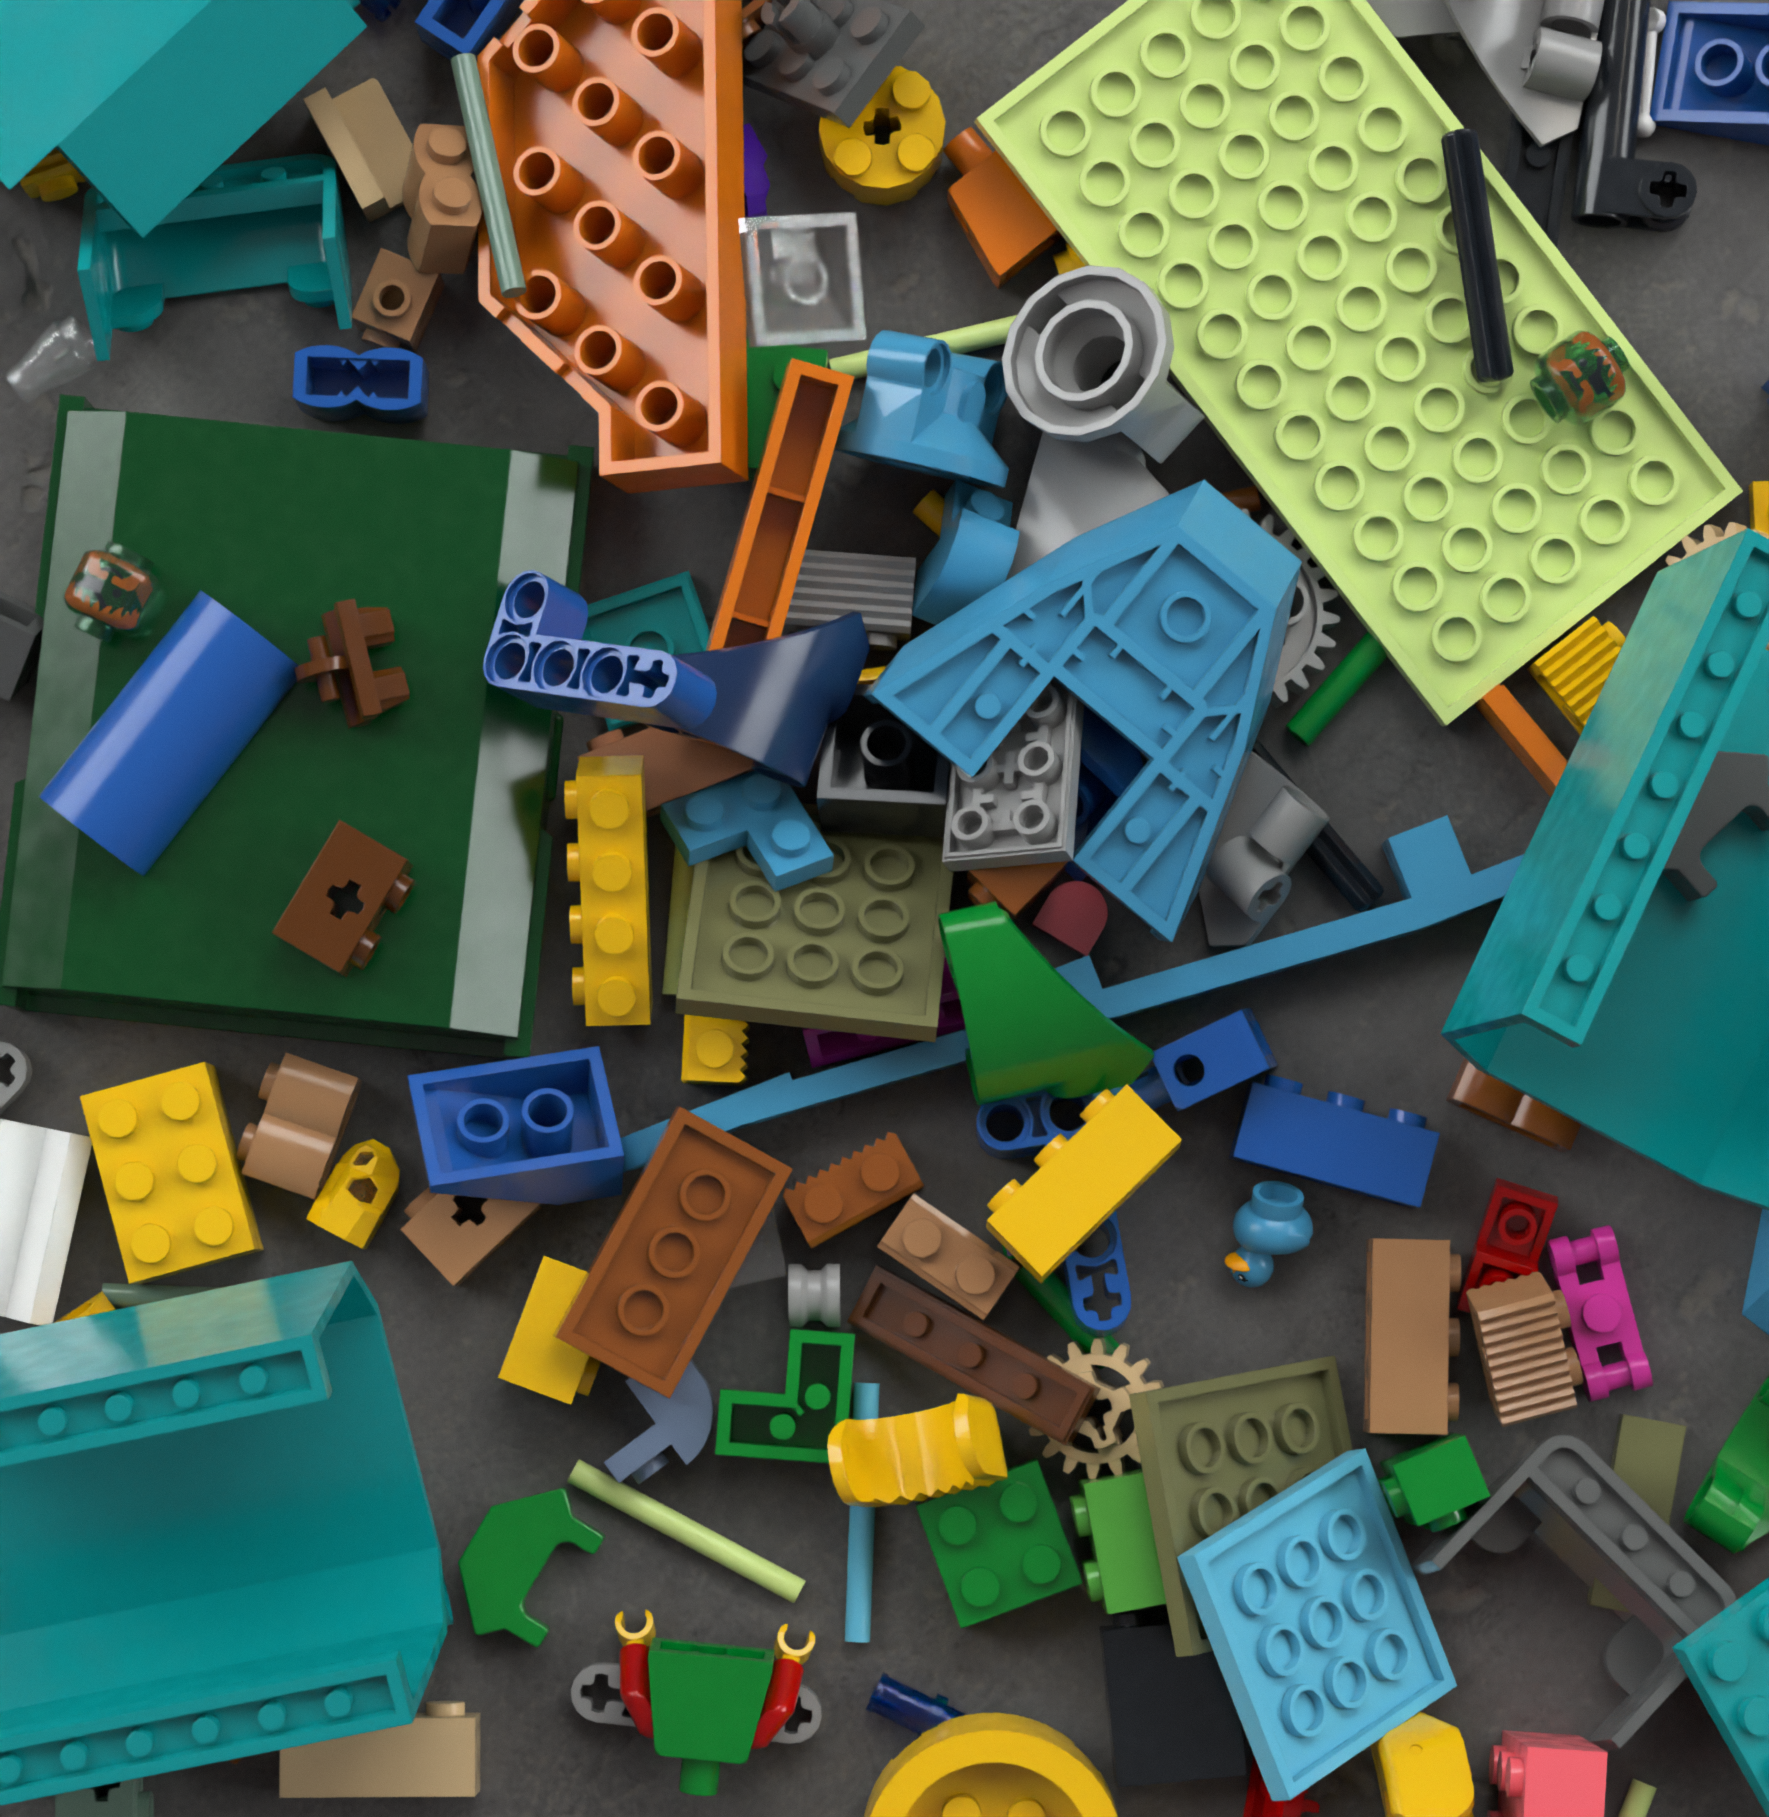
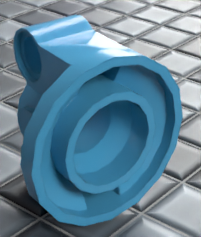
M891 330L879 332L873 339L868 351L866 364L867 381L859 417L840 427L834 451L946 479H957L971 484L1005 488L1009 468L992 447L998 416L1008 395L1005 388L1002 362L951 352L949 345L944 340Z

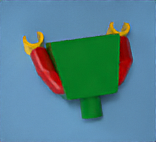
M645 1609L646 1626L638 1633L625 1631L624 1612H619L615 1618V1626L619 1641L624 1646L620 1649L619 1653L620 1696L638 1732L647 1738L654 1739L655 1754L665 1757L682 1758L679 1791L696 1796L716 1795L718 1793L721 1762L747 1763L750 1750L767 1747L794 1713L804 1674L802 1665L809 1659L815 1645L814 1633L811 1630L809 1631L805 1647L800 1650H793L785 1644L784 1636L788 1624L780 1627L774 1642V1649L656 1638V1629L652 1613L649 1610Z

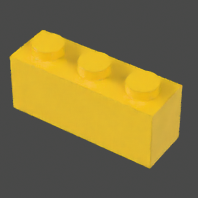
M1127 1084L1115 1096L1108 1089L1101 1092L1080 1114V1117L1086 1124L1069 1141L1061 1133L1057 1135L1034 1158L1033 1161L1040 1169L1023 1185L1015 1178L1012 1179L987 1204V1207L993 1212L987 1219V1230L1040 1284L1147 1181L1181 1145L1182 1139Z

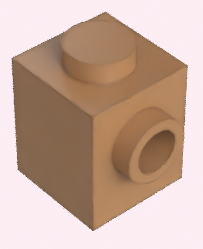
M381 248L352 314V320L357 330L364 332L361 340L375 349L401 347L416 354L445 286L441 274L419 272L410 259Z

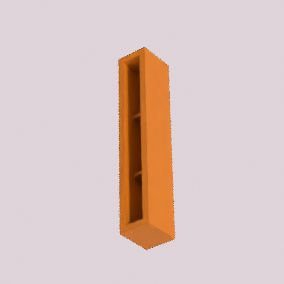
M794 358L787 363L705 651L741 646L781 637L855 376ZM695 739V740H698V741H702V742H705V743H709V744H712V745L719 746V745H717V744H715V743H712V742H707V741Z

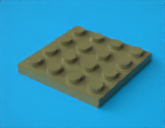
M801 803L834 855L832 871L774 892L747 846L695 864L676 996V1014L936 1042L945 957L938 925V914L949 912L953 872H950L942 862L944 837L821 831L818 805Z
M1335 1355L1129 1394L1176 1657L1194 1656L1213 1651L1177 1557L1341 1454L1352 1450Z

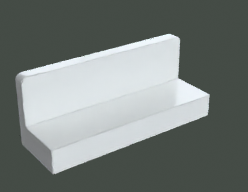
M0 1119V1316L40 1326L51 1324L54 1321L92 1146L91 1138L88 1136Z

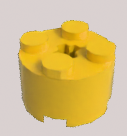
M895 66L850 128L820 116L819 149L825 170L831 179L833 177L842 189L853 194L854 198L858 201L887 206L909 200L917 194L920 188L930 182L935 171L939 169L942 163L946 121L939 97L931 89L929 82L916 71H909L904 67ZM876 126H888L889 131L895 130V132L890 134L889 143L885 145L875 144V135L866 136V134L873 133Z

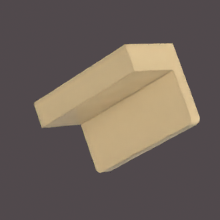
M371 78L333 99L326 87L304 98L303 100L368 222L370 223L404 205L402 187L413 144L378 80Z

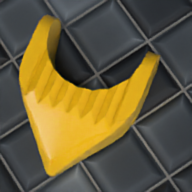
M957 1393L956 1401L924 1411L877 1419H845L839 1422L828 1436V1459L833 1483L842 1501L849 1506L881 1507L897 1504L907 1505L912 1501H924L929 1497L939 1498L946 1493L956 1494L961 1490H974L978 1486L989 1487L996 1481H1003L1008 1477L996 1411L992 1403L981 1397Z
M1418 1712L1370 1745L1385 1817H1474L1472 1809L1474 1807L1475 1795L1472 1773L1459 1728L1423 1712Z

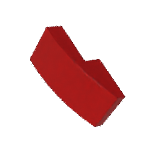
M1496 1178L1457 1302V1309L1470 1313L1466 1292L1471 1288L1479 1289L1483 1285L1491 1286L1495 1282H1504L1508 1278L1517 1279L1520 1275L1529 1276L1532 1272L1539 1271L1538 1261L1558 1207L1557 1196Z

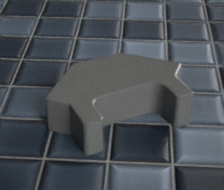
M1717 752L1661 873L1668 878L1687 901L1706 897L1717 887V881L1702 865L1700 853L1703 847L1741 811L1746 813L1761 831L1769 830V757L1767 755Z

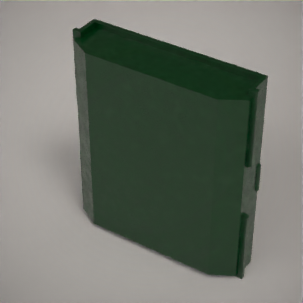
M59 394L35 603V613L44 619L31 737L26 778L15 783L0 908V1006L21 1011L510 1060L530 1057L554 839L546 832L549 802L553 801L556 797L564 718L559 714V711L534 707L490 684L484 676L483 662L504 593L509 583L517 575L524 571L535 570L574 592L580 593L594 447L568 445V454L561 455L94 408L84 396ZM91 551H95V554L99 551L104 552V554H111V556H115L112 562V558L108 562V560L102 559L104 554L99 560L101 568H113L124 579L131 576L137 568L136 572L139 569V573L142 571L141 575L145 572L143 576L147 574L145 579L149 576L148 581L150 580L147 587V583L137 596L140 589L138 592L136 591L141 582L136 589L127 591L111 582L113 576L119 577L117 574L104 570L109 573L107 579L99 578L90 574L88 565L85 569L82 564L84 562L81 560H87L85 556L89 555L88 553ZM127 563L130 566L132 565V567L135 566L132 572H130L131 569L129 571L126 568L124 569ZM87 575L102 580L104 585L101 595L106 605L112 606L108 614L123 608L121 617L128 611L131 616L132 612L137 609V614L139 612L140 614L136 626L131 629H119L71 607L65 599V592L70 583H73L74 580L75 582H83ZM76 586L75 595L81 588L82 602L84 603L85 596L88 595L90 607L92 608L98 601L94 591ZM146 587V589H145L144 593L142 594L141 598L138 599V598L140 597L141 593L143 592L144 588ZM114 589L121 591L122 594L119 598H115L112 595ZM200 590L257 631L298 666L311 662L307 639L322 635L326 636L321 616L334 610L336 602L355 599L357 608L388 607L395 630V641L389 646L369 649L367 651L372 671L401 666L405 672L410 698L402 705L381 713L368 725L348 729L341 699L322 703L317 682L297 683L296 681L144 877L111 854L39 797L44 788ZM147 593H148L149 596H148L147 600L145 601L144 598H145V596H146ZM100 604L98 612L103 610ZM339 820L408 859L413 864V867L407 876L415 880V884L400 910L396 914L387 910L376 927L374 933L381 936V941L368 964L362 971L353 966L347 977L272 933ZM358 885L350 894L339 890L335 895L333 901L341 907L338 919L341 920L347 911L359 914L363 909L364 903L357 898V892L360 888Z

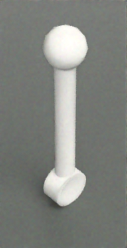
M1650 7L1637 134L1641 138L1651 136L1656 128V123L1652 121L1650 116L1657 33L1665 27L1666 15L1655 7Z

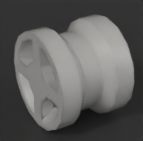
M788 1264L789 1327H803L808 1321H822L827 1327H840V1264H826L821 1270H807L802 1264Z

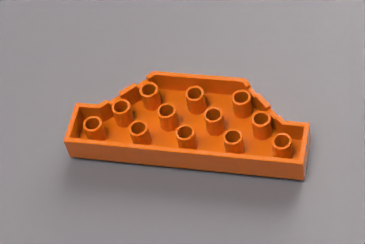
M524 0L519 6L524 12L500 40L495 37L491 39L477 56V66L527 291L525 294L514 298L502 297L482 208L478 226V302L494 317L505 324L533 353L571 385L599 413L600 477L628 494L748 481L742 0Z

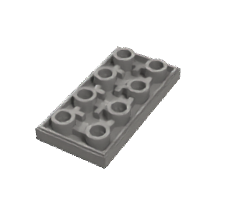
M1054 679L1044 688L973 777L966 776L950 763L942 857L943 864L950 872L1073 861L1084 704Z

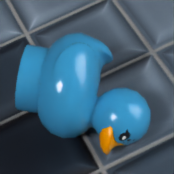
M1280 1181L1260 1182L1254 1186L1251 1200L1242 1205L1236 1212L1233 1219V1235L1241 1246L1235 1252L1229 1253L1225 1257L1224 1263L1230 1268L1231 1274L1239 1284L1249 1288L1262 1286L1271 1278L1274 1271V1259L1271 1255L1296 1253L1309 1246L1313 1235V1223L1310 1215L1303 1207L1304 1195L1297 1187Z

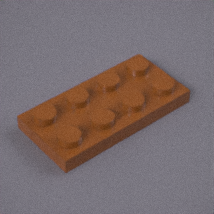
M680 1106L676 1107L553 1337L670 1399L793 1168Z

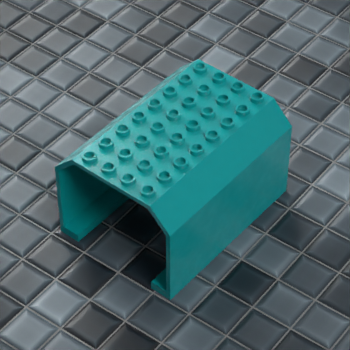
M1747 528L1657 572L1440 1034L1481 1072L1700 1188L1769 1211V830L1761 831L1750 817L1741 811L1703 847L1700 853L1701 863L1717 881V887L1706 897L1687 901L1668 878L1661 874L1717 752L1765 754L1769 757V651L1766 650L1769 642V539Z
M353 1261L0 1334V1806L413 1723L448 1632L441 1548L379 1306Z

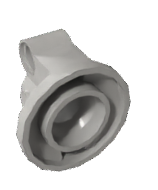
M1088 265L1057 275L1028 298L1009 328L1002 357L1006 392L1022 418L1054 439L1089 442L1121 431L1157 462L1162 464L1205 417L1167 381L1174 351L1169 313L1151 287L1121 268ZM1121 360L1111 378L1101 385L1102 377L1107 369Z

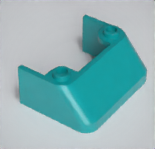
M303 154L220 165L144 238L126 225L93 188L89 189L84 197L77 272L97 362L110 360L112 329H118L122 332H137L148 328L153 324L154 319L163 312L164 299L288 283L289 293L295 300L304 302L307 306L314 308L335 304L339 330L352 328V278L340 184L335 160L323 154Z

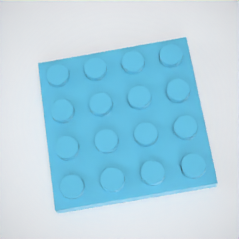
M1366 1448L1346 1451L1177 1557L1272 1801L1293 1799L1385 1736L1390 1730L1401 1725L1457 1686Z

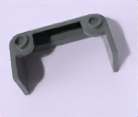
M1557 1435L1537 1444L1487 1487L1491 1496L1466 1506L1464 1509L1468 1518L1445 1528L1411 1564V1567L1417 1577L1442 1570L1469 1540L1485 1552L1492 1554L1507 1553L1520 1547L1534 1532L1590 1589L1594 1577H1596L1630 1611L1629 1613L1611 1609L1624 1623L1608 1640L1603 1653V1664L1608 1677L1627 1697L1587 1740L1603 1750L1621 1749L1687 1677L1672 1647L1734 1603L1736 1597L1730 1586L1585 1442L1574 1436Z

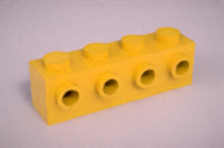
M644 755L579 757L576 780H565L564 784L566 819H577L578 843H567L568 882H580L581 905H570L571 944L583 945V967L572 968L573 1005H585L586 1026L650 1025L653 990Z

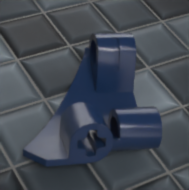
M853 611L830 622L774 639L711 651L673 655L710 676L715 683L717 691L715 706L710 716L695 728L680 729L652 724L645 725L672 734L715 743L752 759L751 768L766 777L792 786L806 787L829 723L838 720L850 705L870 650L861 613Z

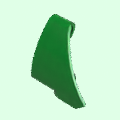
M996 901L938 914V925L944 953L963 1013L969 1048L965 1049V1058L972 1090L978 1106L1044 1090L1054 1097L1066 1099L1102 1092L1105 1089L1119 1088L1126 1084L1131 1085L1154 1058L1151 1048L1107 1018L1059 974L1018 929L1009 914L1003 909H999Z
M1769 1375L1742 1413L1714 1459L1683 1519L1685 1524L1732 1554L1743 1551L1746 1546L1769 1533Z

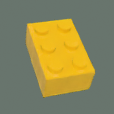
M201 1062L80 1096L129 1284L151 1282L264 1250L246 1180L242 1174V1165L240 1160L236 1159L237 1147L215 1065Z

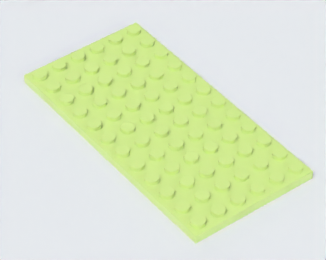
M1128 0L974 121L1085 266L1121 268L1145 282L1154 290L1169 313L1171 320L1174 351L1168 372L1190 402L1205 416L1203 419L1316 565L1325 574L1326 578L1338 591L1364 627L1379 642L1388 658L1441 726H1447L1495 686L1504 681L1680 542L1682 538L1689 535L1743 492L1481 149L1514 372L1511 377L1502 381L1487 383L1478 380L1441 143L1442 136L1445 133L1464 129V127L1366 0ZM1580 332H1587L1596 336L1616 360L1625 379V393L1621 398L1611 402L1612 400L1608 401L1610 398L1605 392L1599 395L1596 394L1588 378L1597 369L1598 356H1595L1593 353L1600 351V349H1584L1590 342L1581 344V341H1579L1578 343L1571 344L1574 341L1572 339ZM1563 345L1566 348L1564 349L1566 351L1563 353L1566 354L1557 359L1565 356L1562 359L1573 360L1582 372L1579 378L1573 375L1575 381L1581 387L1580 383L1583 380H1587L1594 392L1593 402L1586 408L1594 402L1595 404L1598 403L1597 405L1603 404L1605 406L1601 410L1599 409L1597 413L1595 412L1593 416L1591 415L1590 418V415L1585 418L1579 416L1581 414L1578 413L1581 411L1577 413L1574 411L1578 407H1571L1581 400L1583 392L1578 390L1572 383L1570 371H1560L1552 376L1553 374L1551 373L1554 370L1549 372L1551 366L1547 368L1548 365L1546 364L1548 362H1546V359L1550 357V353L1555 352V350L1557 351L1558 348L1562 350L1560 347ZM1581 358L1587 360V365L1585 367H1581L1579 365V360ZM1611 363L1602 365L1601 376L1608 389L1612 392L1618 384L1609 388L1611 381L1615 377V372L1608 377L1609 369L1612 366ZM1558 374H1560L1558 377L1562 376L1565 379L1560 384H1558L1559 382L1556 383L1555 379H1553ZM1572 394H1574L1573 396L1577 397V398L1575 399V400H1577V401L1574 402L1573 404H1570V403H1572L1573 401L1569 402L1570 400H1568V399H1570L1571 397H1569V398H1567V397L1570 396V395H1572Z

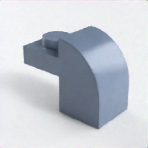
M692 1359L670 1399L631 1378L625 1381L656 1424L604 1462L618 1483L632 1475L638 1485L670 1462L662 1452L670 1445L673 1446L686 1465L695 1459L706 1445L713 1429L715 1405L711 1388Z

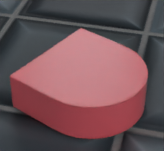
M1082 881L1066 882L1056 887L1050 893L1032 926L1085 957L1088 956L1105 927L1108 917L1107 904L1103 895L1094 886Z

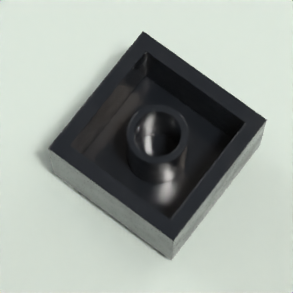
M857 684L846 712L838 720L828 724L822 740L817 789L821 831L944 837L951 762L881 704H873L863 695L872 684Z

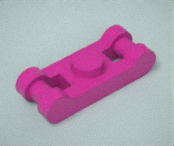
M1605 1225L1590 1229V1236L1569 1241L1567 1236L1547 1240V1250L1558 1290L1561 1289L1568 1306L1571 1319V1327H1568L1572 1346L1580 1363L1583 1388L1588 1401L1593 1402L1609 1398L1610 1390L1630 1386L1633 1391L1652 1387L1653 1380L1650 1366L1642 1347L1620 1264L1617 1241L1611 1226ZM1596 1261L1601 1279L1579 1284L1576 1266ZM1618 1342L1622 1361L1602 1366L1597 1347Z

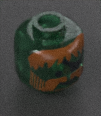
M1578 330L1538 356L1534 366L1536 377L1530 380V386L1538 403L1554 422L1559 423L1562 420H1566L1570 424L1582 426L1623 399L1626 392L1623 372L1628 370L1630 365L1623 350L1613 338L1608 336L1601 341L1589 331Z
M110 541L107 542L104 550L100 548L87 550L83 554L64 595L66 606L79 615L74 627L107 643H110L114 633L124 636L138 634L161 587L159 579L151 573L155 563Z

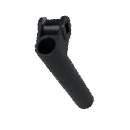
M1651 0L1604 1L1596 40L1602 42V56L1595 83L1589 96L1585 99L1571 220L1583 226L1605 229L1622 227L1670 232L1681 227L1689 218L1697 194L1696 180L1691 171L1682 164L1672 161L1635 159ZM1660 187L1672 188L1671 195L1675 200L1671 208L1660 206V196L1657 195Z

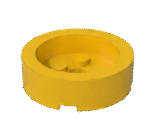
M1006 1713L964 1715L946 1720L922 1732L919 1738L908 1745L894 1760L891 1759L874 1784L864 1813V1817H1118L1113 1797L1105 1779L1089 1758L1075 1746L1072 1740L1046 1724L1023 1716Z

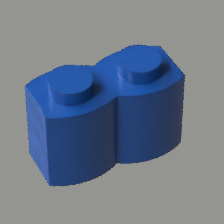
M310 346L295 352L293 399L303 413L320 420L345 421L366 414L375 420L385 423H411L428 416L430 372L421 356L400 348H378L357 355L351 350L339 346Z

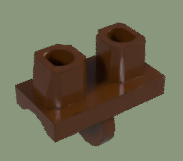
M355 599L336 602L334 610L321 616L326 636L322 635L307 639L311 662L299 665L294 671L297 683L317 682L322 703L342 700L348 729L366 726L381 713L402 705L410 698V692L405 672L401 666L372 671L367 650L389 646L395 641V630L389 608H357Z

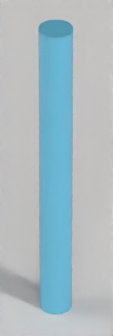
M854 1382L853 1420L878 1418L880 1383ZM849 1507L845 1642H870L875 1507Z

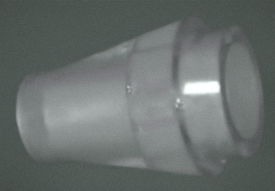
M73 314L69 315L62 322L54 319L17 365L6 373V377L14 390L27 403H31L40 395L94 370L95 365L93 362L97 359L91 332Z

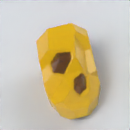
M375 1139L353 1145L335 1165L306 1219L361 1249H367L399 1192L400 1169L390 1148Z

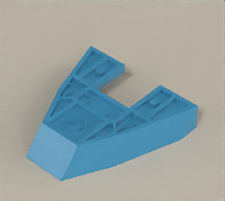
M1202 480L1071 539L905 644L863 696L873 704H881L966 776L973 777L1044 688L1054 679L1150 759L1074 852L1073 861L1071 862L1152 928L1150 933L1158 940L1173 942L1201 887L1208 864L1270 704L1302 561L1206 480Z

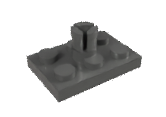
M776 0L781 4L778 9L772 3L765 1L761 10V19L766 25L762 29L763 31L756 34L748 42L742 56L743 83L749 88L850 128L925 25L911 10L884 0Z

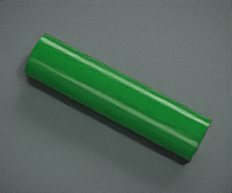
M1368 631L1284 726L1304 746L1309 747L1388 657L1379 642Z
M1023 1266L1014 1277L1073 1341L1077 1340L1085 1353H1091L1092 1343L1097 1337L1083 1332L1076 1324L1071 1310L1067 1286L1054 1272L1040 1284ZM1112 1335L1104 1337L1106 1353L1113 1354L1120 1344ZM1096 1365L1099 1370L1105 1367L1102 1365Z

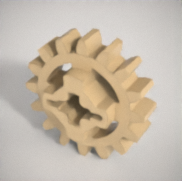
M1097 1337L1092 1343L1091 1353H1085L1083 1347L1076 1340L1068 1344L1070 1360L1067 1362L1054 1353L1047 1357V1359L1101 1388L1096 1398L1098 1400L1108 1398L1112 1405V1409L1103 1415L1105 1426L1100 1425L1096 1416H1089L1085 1418L1078 1431L1090 1437L1095 1449L1097 1448L1098 1451L1088 1450L1074 1443L1071 1446H1065L1048 1436L1050 1442L1046 1445L1042 1455L1045 1458H1049L1059 1451L1066 1455L1063 1466L1064 1472L1071 1473L1082 1462L1086 1463L1089 1479H1096L1099 1477L1102 1464L1104 1463L1109 1464L1110 1469L1115 1475L1123 1474L1125 1472L1123 1456L1127 1454L1133 1460L1141 1463L1135 1428L1130 1437L1123 1443L1121 1438L1123 1435L1119 1425L1126 1410L1131 1409L1129 1394L1163 1388L1164 1384L1162 1380L1146 1382L1143 1374L1151 1363L1148 1358L1142 1359L1134 1365L1127 1361L1130 1345L1122 1343L1113 1354L1106 1353L1104 1337ZM1095 1365L1106 1366L1118 1371L1130 1383L1119 1387L1102 1379ZM1033 1427L1029 1429L1031 1436L1043 1435L1042 1432Z

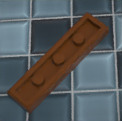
M876 1265L847 1320L851 1325L976 1396L986 1399L992 1405L1065 1446L1072 1445L1101 1389L884 1266Z

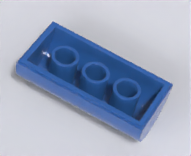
M200 590L44 788L39 797L90 838L144 877L296 683L297 679L294 669L298 665L244 621Z

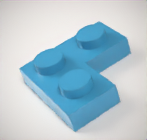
M756 771L661 804L660 821L688 867L747 846L774 892L832 871L834 855L791 786L766 777Z

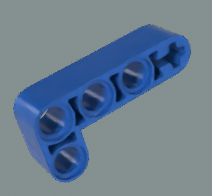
M524 571L509 583L484 656V676L490 684L534 707L680 729L695 728L710 716L717 696L715 683L710 676L661 650L581 640L588 618L587 602L580 594L538 571Z
M1044 1090L981 1105L976 1119V1138L980 1147L988 1155L997 1159H1014L1038 1155L1060 1133L1069 1141L1086 1124L1085 1122L1079 1129L1073 1131H1063L1052 1123L1049 1116L1051 1109L1060 1102L1072 1101L1084 1110L1094 1100L1092 1094L1064 1099L1054 1097ZM1010 1112L1021 1120L1023 1130L1016 1139L1009 1142H1000L988 1133L986 1128L988 1120L996 1113ZM1116 1211L1098 1227L1108 1240V1248L1102 1255L1089 1258L1080 1255L1075 1250L1063 1261L1074 1320L1083 1332L1094 1337H1107L1117 1333L1125 1325L1131 1310V1292ZM1112 1266L1115 1274L1104 1273L1102 1278L1103 1290L1107 1300H1117L1119 1305L1111 1309L1109 1320L1099 1321L1096 1311H1085L1083 1306L1092 1301L1094 1292L1092 1277L1090 1275L1082 1280H1078L1076 1272L1096 1274Z

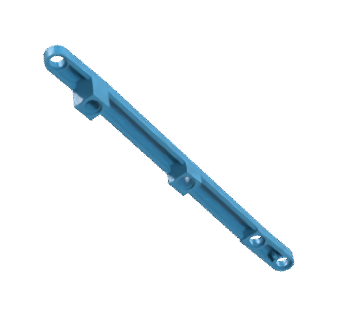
M1448 815L1392 836L1381 844L1403 901L1102 989L1089 955L1055 969L1084 998L1113 1021L1414 934L1504 899L1524 854L1471 875ZM966 1029L937 1037L936 1042H920L792 1080L790 1072L689 1112L727 1133H731L757 1123L965 1064V1049L969 1048ZM670 1119L620 1138L624 1152L623 1173L645 1166Z

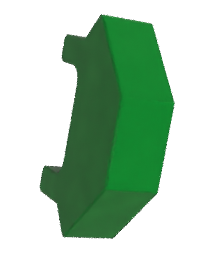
M566 1487L495 1504L489 1509L458 1561L476 1635L506 1629L534 1647H538L543 1643L550 1631V1627L531 1615L525 1606L526 1597L559 1543L571 1542L586 1552L594 1554L605 1540L603 1532L574 1515L569 1491Z

